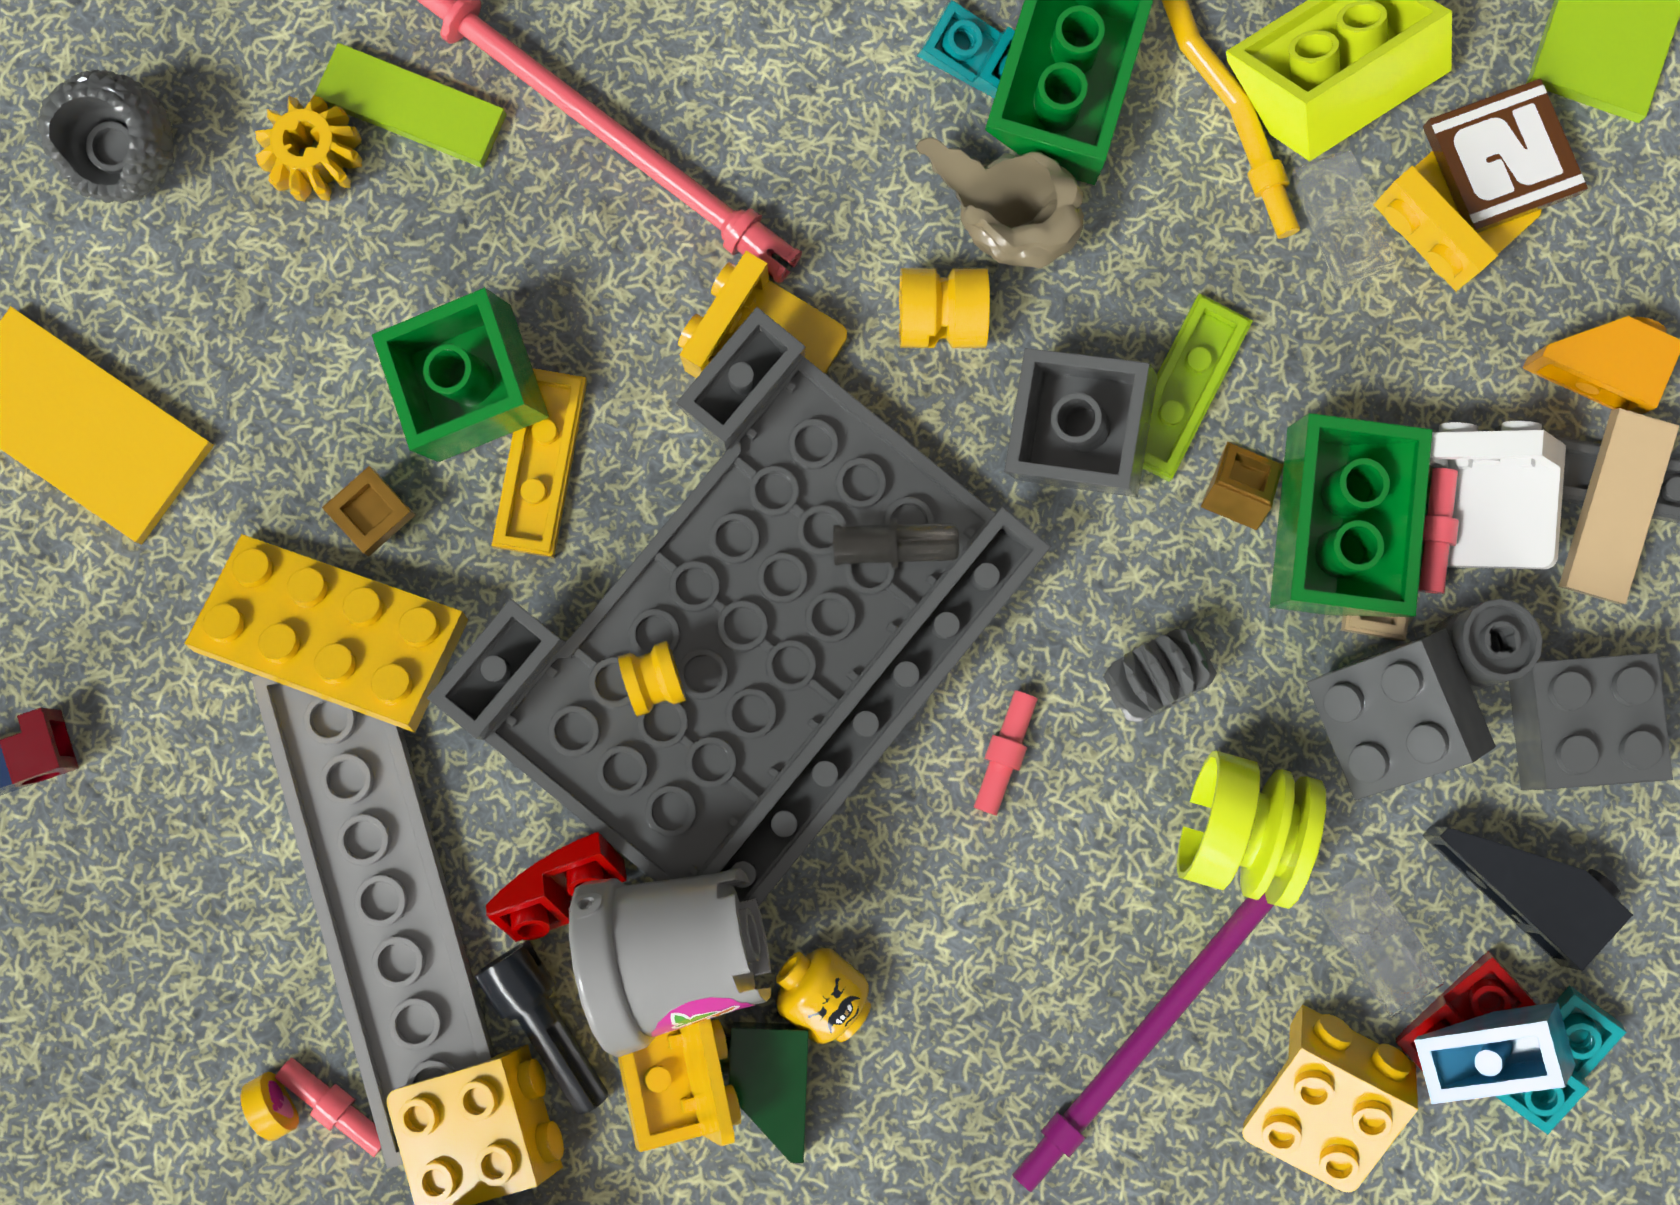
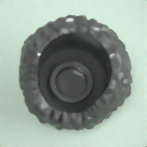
M107 70L80 72L60 83L42 101L37 130L42 137L44 153L51 157L52 163L59 170L60 176L63 179H67L70 187L78 190L82 196H92L94 199H101L105 203L113 201L120 203L140 201L144 195L155 188L161 179L164 178L168 168L174 162L172 126L163 103L154 95L152 90H147L140 82H135L131 77L118 75Z

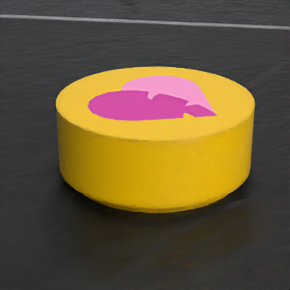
M265 1072L244 1084L241 1091V1106L251 1128L260 1137L269 1141H275L297 1128L299 1114L284 1085L275 1079L276 1074Z

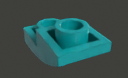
M951 0L944 7L919 50L917 57L995 98L1015 30L1008 26L1003 32H999Z
M1570 985L1555 1001L1559 1004L1576 1065L1566 1086L1496 1096L1547 1135L1586 1094L1589 1087L1585 1078L1627 1033L1620 1021Z

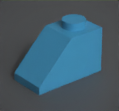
M1558 1002L1493 1011L1418 1036L1414 1040L1432 1104L1565 1087L1576 1066Z

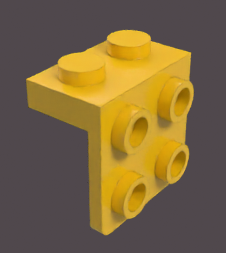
M1433 151L1415 167L1412 165L1373 204L1386 218L1388 223L1417 250L1430 267L1456 292L1498 257V254L1541 214V210L1477 233L1459 214Z
M745 251L736 266L728 262L723 267L711 289V294L716 297L704 317L695 314L689 320L679 338L678 346L683 348L679 355L685 372L697 378L754 309L758 307L806 346L805 358L826 374L847 340V330L841 323L770 281L767 263L750 252Z
M1302 1004L1290 1025L1289 1059L1243 1123V1137L1250 1144L1343 1192H1353L1361 1185L1418 1110L1416 1064L1396 1047L1389 1044H1378L1353 1031L1340 1018L1331 1014H1321Z
M707 1019L658 1035L646 1048L618 1057L635 1146L639 1152L700 1136L706 1137L719 1146L735 1143L733 1126L741 1124V1112L734 1087L732 1085L724 1086L719 1060L726 1059L728 1052L725 1034L718 1019Z
M528 1044L502 1052L483 1063L405 1085L389 1093L387 1107L415 1205H474L537 1187L563 1168L561 1162L564 1154L562 1134L558 1125L554 1121L549 1120L543 1099L546 1092L544 1071L540 1063L536 1059H532Z

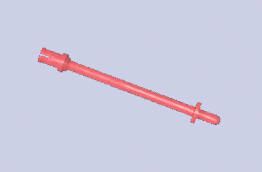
M417 0L443 20L440 32L443 40L449 44H454L463 37H466L721 230L722 240H724L723 248L732 255L738 252L743 255L745 251H748L765 261L768 265V274L778 284L786 279L790 271L773 259L772 254H777L793 267L797 265L802 251L792 247L761 223L762 215L752 208L746 211L733 210L479 18L480 0Z

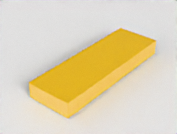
M533 368L549 418L513 432L491 546L497 549L554 558L588 380L582 376Z

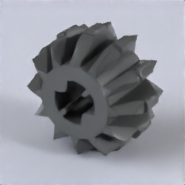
M1180 628L1174 629L1165 635H1160L1154 640L1142 644L1137 649L1125 654L1124 657L1113 662L1108 667L1103 678L1110 689L1108 693L1117 709H1121L1126 720L1140 722L1160 714L1207 688L1213 682L1217 672L1210 661L1212 657L1204 642H1199L1193 629Z

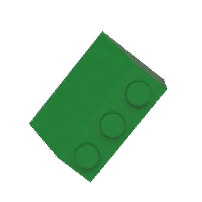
M1024 0L985 131L1018 155L1031 151L1042 152L1058 161L1060 166L1068 170L1076 180L1095 185L1107 158L1153 0Z
M1308 413L1287 428L1270 608L1335 616H1416L1433 429Z

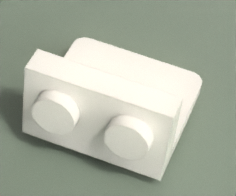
M1507 421L1502 423L1501 431H1478V426L1474 424L1449 422L1440 424L1439 432H1432L1429 466L1458 471L1453 518L1459 520L1457 544L1449 548L1447 567L1549 569L1556 564L1559 551L1566 445L1545 430H1542L1540 423Z

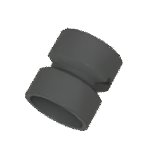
M1496 599L1480 603L1467 610L1450 615L1437 624L1432 632L1434 633L1446 628L1472 691L1485 689L1523 677L1535 667L1541 656L1543 639L1539 624L1529 610L1514 601Z

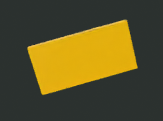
M10 306L0 320V449L131 540L142 545L211 451L214 444Z

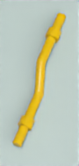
M1161 0L1180 51L1231 113L1251 170L1247 173L1255 197H1262L1277 238L1283 239L1300 231V226L1285 189L1290 184L1282 161L1279 159L1274 160L1258 115L1242 85L1201 37L1188 1Z

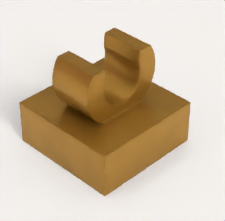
M370 466L322 507L361 552L367 556L373 554L415 516L413 511Z

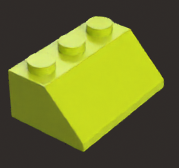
M1307 0L1226 51L1227 61L1269 134L1310 162L1452 71V10L1434 0Z

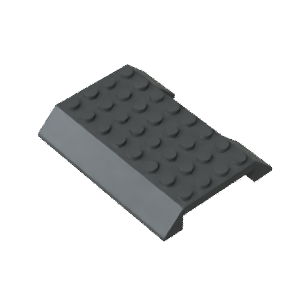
M756 307L676 402V405L724 452L723 456L567 642L510 598L429 694L427 699L475 739L485 740L592 830L599 832L610 845L654 881L714 874L741 868L747 875L750 883L733 886L739 902L756 898L758 906H760L1049 551L1051 546L1003 507L997 513L992 511L805 358L806 346ZM667 641L681 678L686 701L675 705L664 701L655 704L650 713L637 717L622 678L618 656L627 653L641 656L650 653L654 644Z

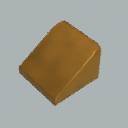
M1227 442L1201 508L1258 530L1272 508L1283 464Z

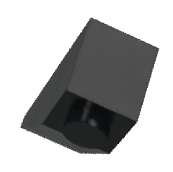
M1429 827L1422 835L1562 967L1583 971L1633 916L1617 900L1621 895L1617 886L1594 869L1586 871L1450 827Z

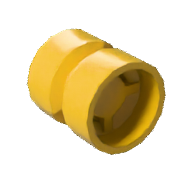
M901 268L899 283L900 348H934L939 339H946L952 348H986L990 312L988 269L952 268L947 277H940L935 268Z

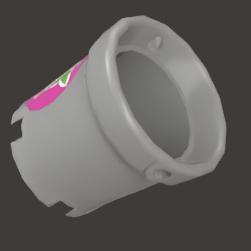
M741 868L714 874L624 885L616 878L584 882L575 888L569 908V941L573 972L581 1005L590 1029L605 1052L615 1057H621L646 1048L658 1035L741 1008L767 1002L771 997V988L755 989L754 976L771 973L770 958L763 921L756 898L739 902L733 887L750 883L747 875Z

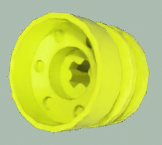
M1212 751L1203 763L1190 799L1191 803L1211 808L1205 832L1183 826L1177 853L1178 878L1224 890L1231 883L1239 866H1241L1240 887L1244 897L1259 900L1265 893L1268 904L1290 909L1302 894L1319 853L1326 814V789L1323 781L1303 776L1299 777L1295 782L1290 771L1278 769L1269 777L1260 793V769L1257 762L1220 751Z

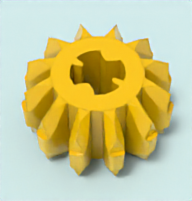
M313 95L304 108L297 98L289 96L287 103L288 112L282 116L278 111L267 109V118L274 125L273 128L255 131L256 140L264 147L262 151L255 155L257 163L263 171L270 172L268 180L276 190L283 192L290 188L292 196L296 200L305 203L313 187L321 200L330 201L331 190L328 185L329 182L335 179L341 187L351 188V180L343 171V167L348 169L362 167L361 156L357 151L353 150L361 144V136L355 127L348 126L349 117L341 107L336 105L328 109V105L323 98ZM314 140L318 142L316 148L311 147L313 145ZM300 148L305 149L303 156L299 154Z

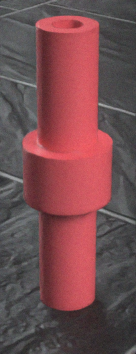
M1432 469L1428 512L1424 520L1422 542L1424 548L1419 584L1420 592L1432 594L1445 593L1449 548L1457 544L1459 520L1453 518L1458 471L1454 469Z
M1014 691L999 736L992 735L984 759L990 762L973 808L997 816L1013 770L1020 771L1028 747L1022 745L1038 698L1020 691Z
M290 1058L276 1074L275 1079L313 1108L310 1115L329 1131L334 1127L338 1128L373 1157L381 1151L382 1148L375 1123L352 1106L356 1099L337 1084L330 1088L294 1058Z

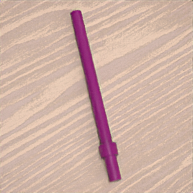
M1265 893L1259 900L1251 898L1244 900L1062 1116L1056 1112L1040 1132L1044 1135V1138L1012 1174L1028 1191L1032 1193L1064 1154L1069 1158L1086 1139L1081 1133L1274 905L1267 903Z

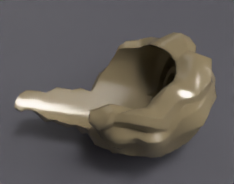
M934 137L922 139L917 143L916 149L919 154H925L929 157L933 172L939 174L946 185L955 190L956 198L961 203L960 220L972 237L973 243L997 262L1011 266L1041 269L1052 263L1059 256L1071 251L1079 240L1083 229L1084 215L1081 204L1084 192L1077 184L1076 178L1068 170L1060 166L1058 161L1042 152L1031 151L1020 156L1004 153L992 163L984 166L978 158L969 157L959 147L947 148Z

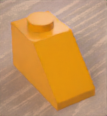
M1626 316L1546 345L1527 357L1523 369L1612 410L1621 408L1643 415L1657 408L1680 355V339L1667 334L1666 327L1653 319Z

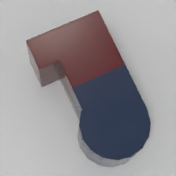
M40 707L20 714L17 718L22 732L0 740V796L79 769L61 710Z

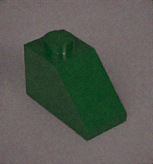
M733 1022L731 1037H725L728 1052L727 1058L719 1060L722 1076H729V1085H732L735 1089L740 1108L790 1163H804L809 1030L799 1029L787 1023Z

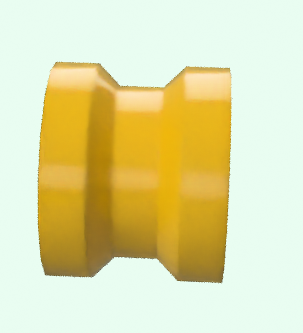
M667 641L654 644L650 653L636 656L632 653L618 656L622 678L637 717L650 713L655 704L664 701L674 705L686 701L681 678Z

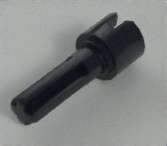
M529 940L502 954L483 967L481 972L474 976L500 1019L508 1018L509 1021L517 1019L575 1113L579 1115L589 1113L607 1099L608 1091L549 998L553 994L551 988L555 985V982Z

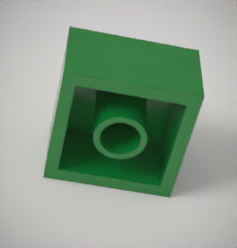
M485 287L372 334L409 450L441 462L549 418L512 307Z

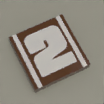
M1541 78L1430 118L1422 126L1459 214L1477 233L1574 198L1588 189Z

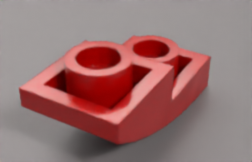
M599 832L578 839L537 861L509 882L486 904V916L515 942L544 937L550 930L569 924L570 901L576 887L587 881L616 878L621 882L627 881L624 859Z
M1488 951L1413 1020L1396 1038V1043L1423 1072L1414 1041L1418 1036L1493 1011L1534 1006L1536 1003L1498 959Z

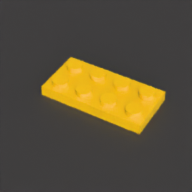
M241 534L184 644L198 654L415 733L430 703L427 697L439 684L468 623V618L463 611Z

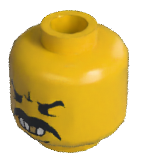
M818 948L806 956L801 952L793 954L784 963L776 976V983L781 986L776 1000L779 1014L794 1027L809 1030L808 1038L815 1043L826 1044L833 1040L838 1042L848 1040L862 1026L870 1012L871 1003L867 999L869 993L867 979L830 948Z

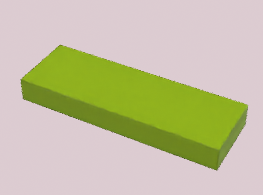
M337 43L314 94L317 97L323 98L330 108L337 105V107H341L350 116L481 168H484L507 115L504 108L341 43Z
M1200 293L1196 296L1157 372L1158 378L1143 469L1168 482L1173 479L1253 320Z

